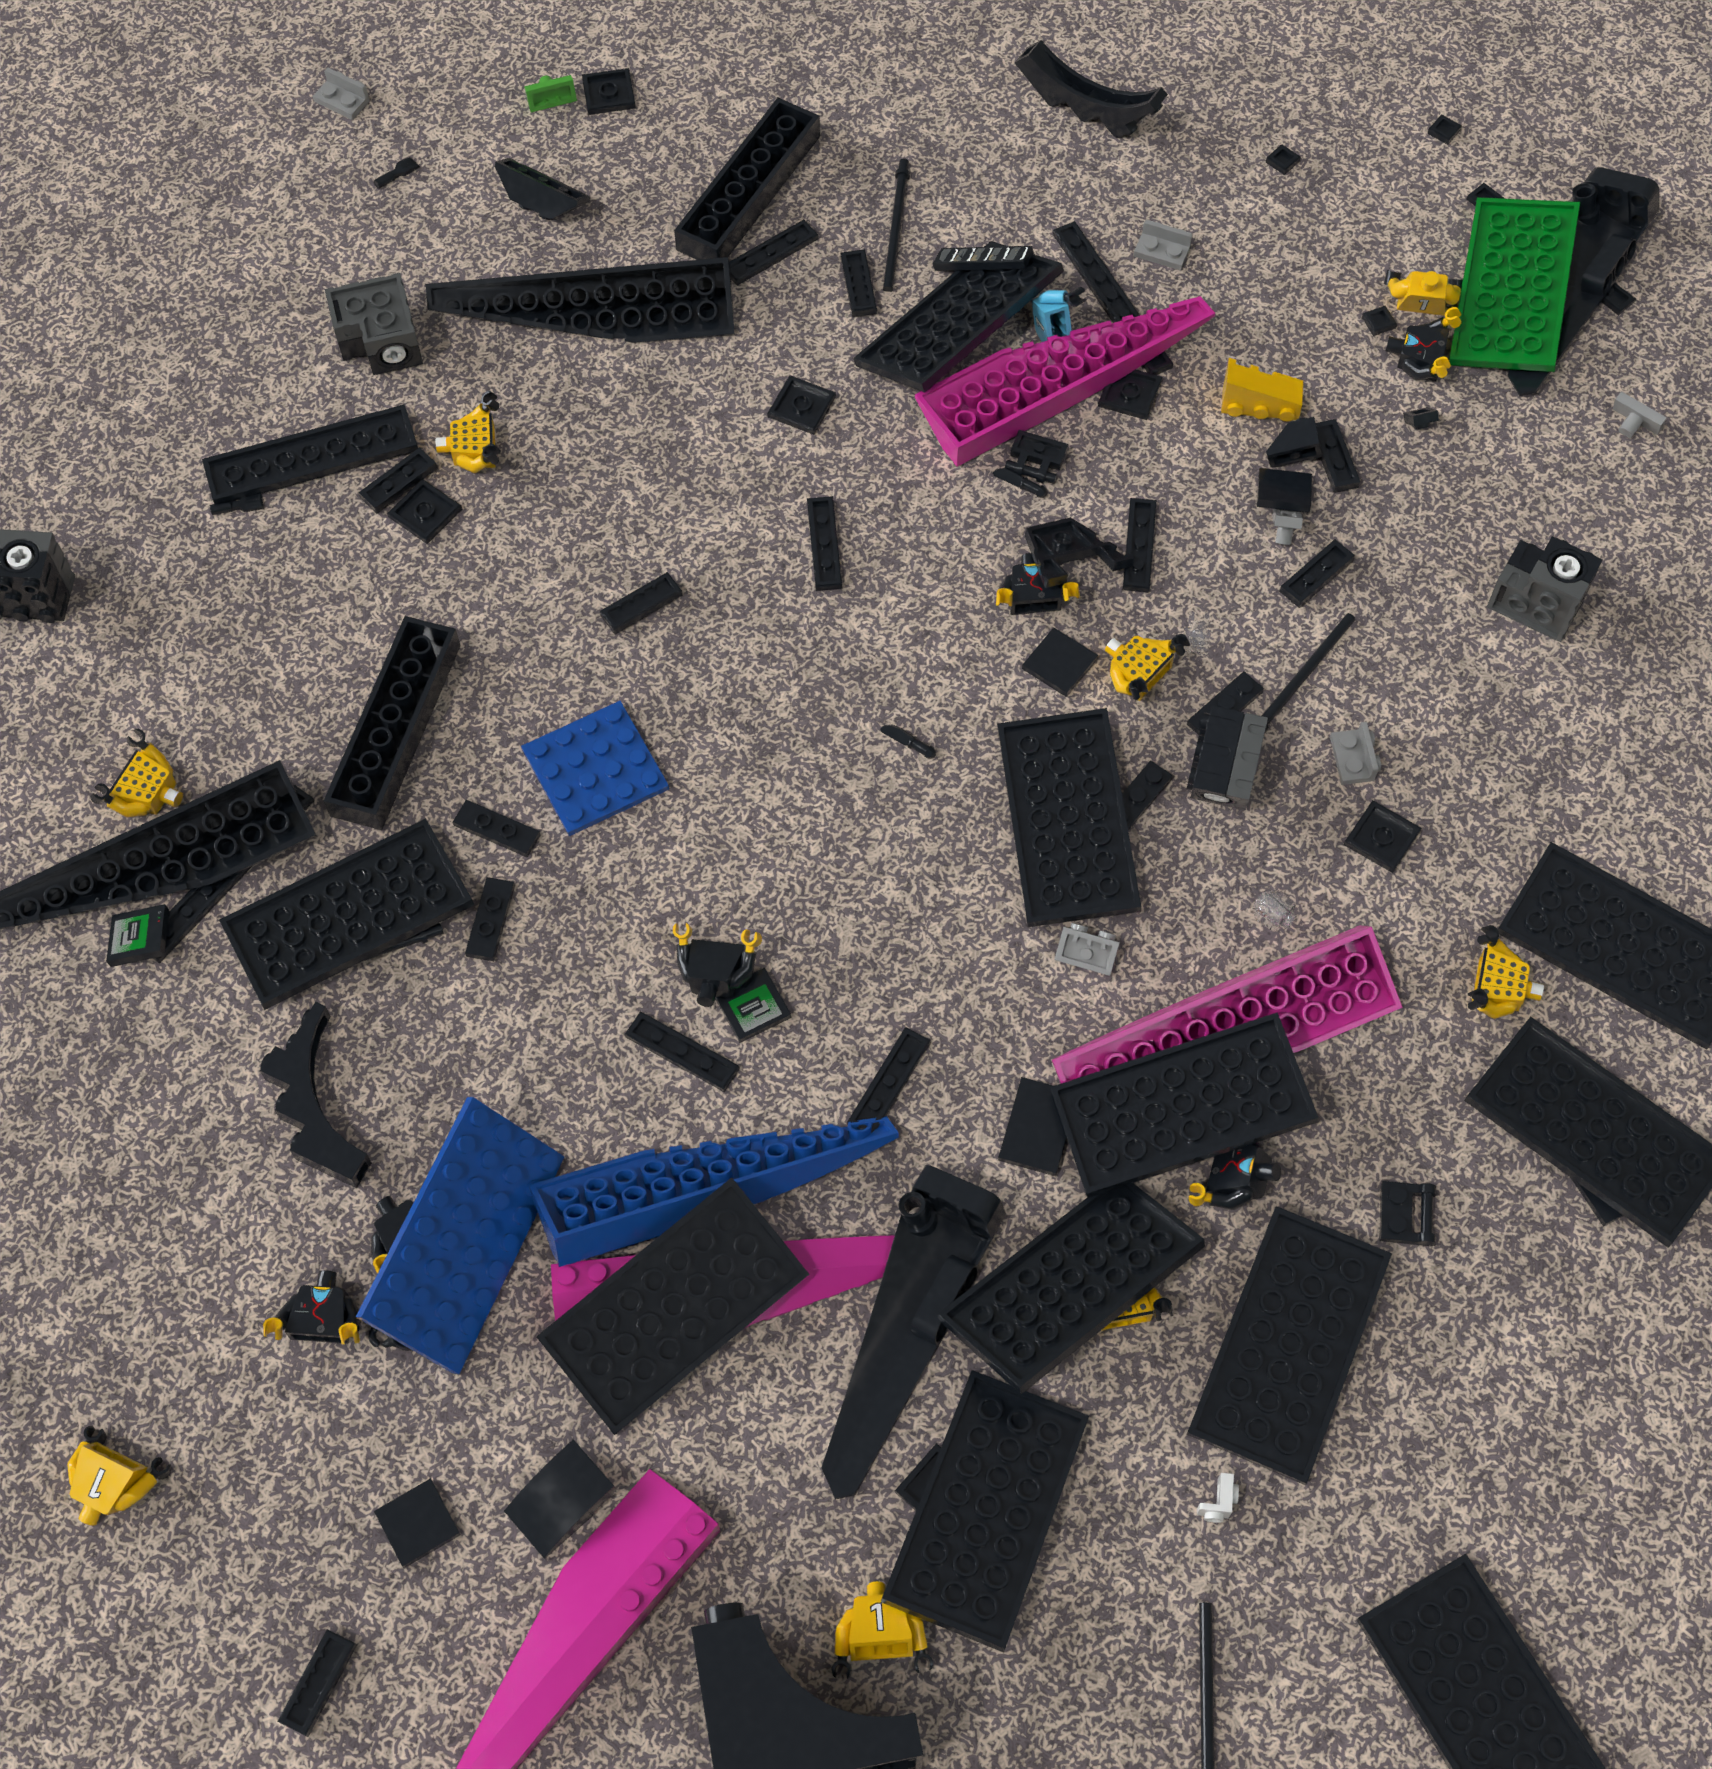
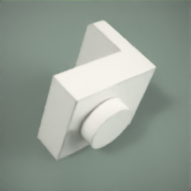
M1220 1474L1217 1482L1216 1504L1200 1503L1197 1508V1515L1204 1516L1205 1521L1221 1523L1224 1518L1229 1519L1232 1513V1504L1238 1503L1239 1485L1233 1484L1234 1474Z

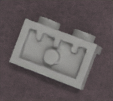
M327 68L324 71L327 81L313 95V100L353 120L370 102L367 88L362 82L355 81L339 71Z
M1145 220L1142 235L1134 250V257L1181 271L1191 248L1193 234L1159 222Z
M1361 722L1357 730L1332 732L1330 740L1341 785L1374 781L1377 772L1381 770V761L1379 755H1375L1373 748L1375 746V737L1373 731H1369L1367 722Z
M1071 923L1070 928L1063 927L1054 960L1111 976L1120 942L1115 941L1116 935L1100 930L1098 935L1087 933L1088 927L1076 923Z

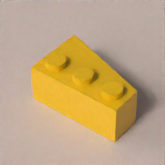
M1228 359L1222 391L1221 413H1226L1233 417L1247 415L1254 416L1257 419H1265L1267 417L1280 418L1286 422L1299 419L1303 399V380L1273 372L1270 375L1260 372L1258 366L1251 364L1248 368L1236 364V359Z

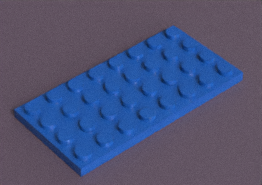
M467 1097L356 1318L447 1371L459 1375L538 1213L529 1185L554 1178L564 1156L476 1098Z

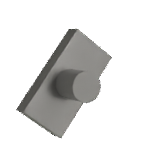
M1622 391L1615 399L1613 410L1627 417L1618 429L1621 434L1632 438L1640 426L1656 435L1661 432L1667 417Z
M1273 509L1272 520L1274 526H1278L1275 542L1291 545L1294 528L1301 529L1303 517L1301 512Z

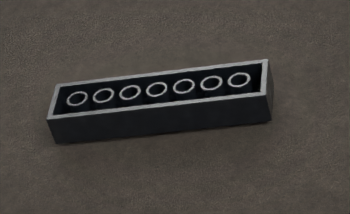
M777 97L674 230L676 251L696 260L729 257L820 138V116Z
M404 616L323 800L330 817L383 830L461 645L455 628Z

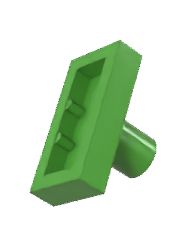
M545 75L540 78L539 83L524 86L530 112L577 101L571 75L556 79Z

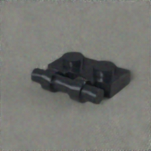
M1019 430L1010 452V456L1018 458L1017 462L1007 460L1005 468L1021 476L1025 475L1035 478L1036 482L1042 484L1044 482L1055 484L1057 474L1048 472L1049 468L1060 471L1069 444ZM1027 461L1039 464L1040 468L1026 465Z

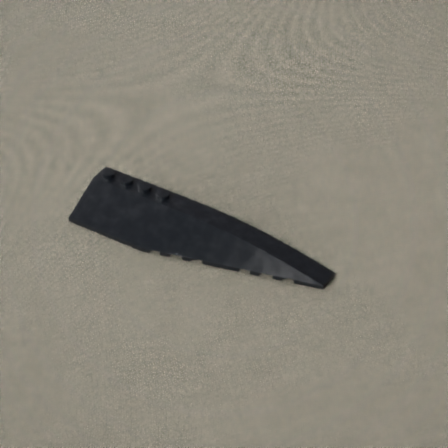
M728 257L425 284L427 309L429 311L603 339H625V342L630 343L735 335L731 269Z
M279 760L1 890L0 929L213 885L317 835L286 767Z

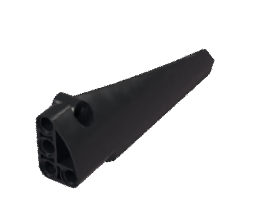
M1596 167L1583 183L1573 188L1572 199L1573 202H1580L1556 365L1631 261L1636 251L1637 242L1659 213V186L1654 180ZM1509 369L1507 376L1519 396L1537 393L1551 372Z
M930 1165L924 1166L912 1187V1191L900 1198L899 1210L901 1216L857 1361L821 1467L835 1499L856 1495L948 1331L939 1320L938 1313L973 1286L978 1274V1264L1006 1216L1000 1198L994 1193ZM913 1208H920V1210L914 1214L909 1213Z

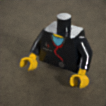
M1452 307L1445 312V318L1441 317L1432 322L1417 326H1408L1404 339L1389 336L1385 351L1399 354L1397 368L1402 369L1415 381L1423 379L1437 381L1438 377H1446L1448 374L1447 369L1451 367L1448 358L1444 357L1450 331L1447 328L1448 325L1452 328H1457L1461 325L1459 318L1461 312L1457 307Z
M1026 553L1021 556V564L1012 567V574L1005 576L997 590L996 606H999L1000 603L1009 604L1010 615L1061 611L1062 595L1064 596V601H1068L1071 596L1080 598L1079 585L1076 582H1066L1045 588L1032 554Z
M1259 1142L1214 1156L1206 1191L1200 1183L1191 1184L1190 1191L1201 1195H1189V1202L1193 1206H1201L1204 1202H1209V1206L1236 1210L1251 1200L1262 1198L1265 1195L1267 1182L1279 1181L1281 1178V1167L1278 1163H1272V1158L1264 1152V1147Z
M321 1270L318 1274L317 1286L302 1285L298 1293L292 1295L275 1317L264 1321L263 1336L267 1337L270 1332H275V1339L281 1340L283 1330L285 1329V1333L290 1340L341 1343L344 1345L349 1343V1338L354 1337V1342L359 1343L360 1337L358 1332L362 1320L356 1318L359 1309L355 1300L347 1294L344 1288L335 1287L337 1273Z

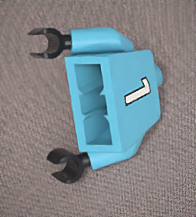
M1078 287L1070 293L1066 290H1048L1032 300L1035 330L1041 342L1047 341V337L1054 335L1058 337L1070 335L1072 330L1067 302L1073 307H1077L1085 302L1087 299H1082L1079 296L1085 292L1083 287Z

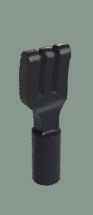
M411 157L403 159L396 164L394 170L373 180L374 185L380 189L399 176H406L420 168V166Z
M260 493L234 502L210 505L212 515L233 512L235 510L250 512L264 509L262 494Z

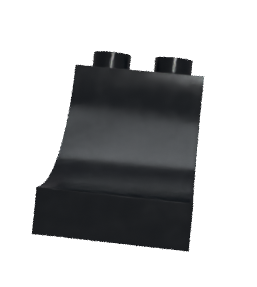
M733 1602L709 1607L704 1610L706 1624L691 1627L713 1769H922L923 1750L915 1713L885 1717L866 1716L844 1711L816 1698L802 1688L779 1663L767 1642L758 1614L745 1615L743 1603Z

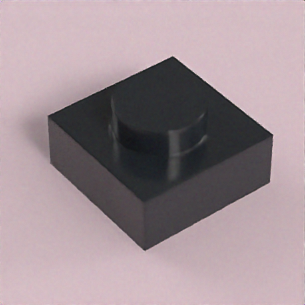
M1429 407L1403 413L1405 423L1414 426L1415 429L1427 428L1431 422L1439 421L1438 410Z

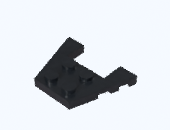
M1071 517L1027 527L1025 532V539L1045 588L1067 582L1068 574L1060 566L1064 563L1084 560L1085 558L1098 555L1112 571L1132 567L1135 557L1129 553L1123 555L1116 551L1117 546L1110 541L1103 543L1096 538L1097 533Z

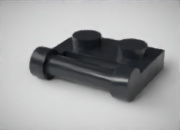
M1382 1181L1380 1190L1379 1241L1435 1246L1436 1235L1433 1234V1197L1436 1196V1185L1430 1183L1410 1184ZM1412 1196H1421L1420 1233H1412Z

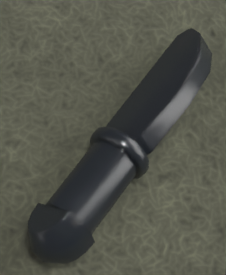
M1000 468L993 472L995 477L1020 487L1021 490L1024 489L1033 493L1039 498L1046 497L1048 494L1047 489L1043 485L1040 486L1012 470Z
M893 724L884 725L880 728L882 733L908 746L909 749H914L924 755V757L932 759L936 756V750L933 746L918 740L916 736H912L902 728Z

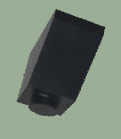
M1314 417L1299 418L1296 421L1287 423L1266 451L1271 468L1323 457Z

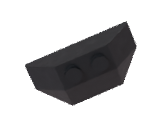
M511 158L495 162V169L509 199L518 203L522 209L539 213V216L543 219L552 220L590 202L591 197L535 169L520 164Z

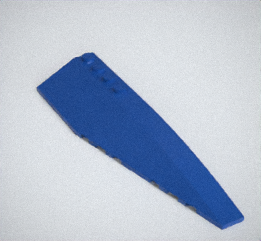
M885 1116L881 1120L870 1118L857 1120L859 1122H848L847 1127L833 1126V1124L821 1125L822 1130L805 1133L804 1128L792 1129V1134L777 1136V1132L729 1138L726 1144L720 1145L707 1141L700 1142V1147L682 1150V1145L669 1147L670 1152L656 1154L655 1149H650L529 1185V1189L551 1251L559 1267L659 1237L731 1177L753 1204H757L839 1169L899 1138V1133L889 1118ZM879 1122L880 1126L871 1133L873 1123ZM858 1125H866V1126H868L867 1128H865V1129H863V1130H859V1129L857 1128Z

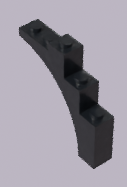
M1042 40L1028 46L1014 62L1049 106L1053 107L1059 103L1061 105L1067 103L1082 122L1100 119L1116 138L1123 135L1130 136L1138 128L1137 123L1147 114L1154 115L1162 108V102L1168 95L1162 87L1150 91L1129 92L1100 85L1067 66Z
M315 1002L312 1008L304 1013L301 1026L296 1034L294 1033L289 1037L286 1050L275 1046L271 1053L266 1054L263 1058L260 1072L265 1081L287 1090L278 1097L275 1104V1112L280 1120L302 1130L294 1135L290 1144V1152L294 1158L352 1187L358 1188L372 1162L367 1153L348 1143L332 1128L325 1118L317 1098L314 1079L315 1058L321 1036L331 1016L326 1006Z

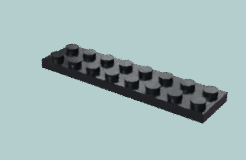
M405 404L207 457L202 459L212 500L214 504L240 500L241 498L259 493L262 494L412 453L418 449Z

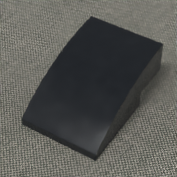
M573 1439L529 1481L504 1512L545 1559L593 1516V1512L617 1491L610 1480Z

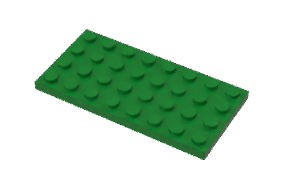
M1477 197L1458 306L1461 312L1459 317L1461 325L1454 329L1449 358L1452 366L1555 372L1580 202Z

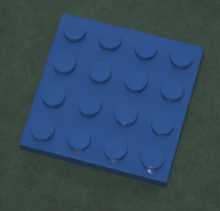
M621 701L521 746L527 761L568 836L574 835L669 790L667 781Z

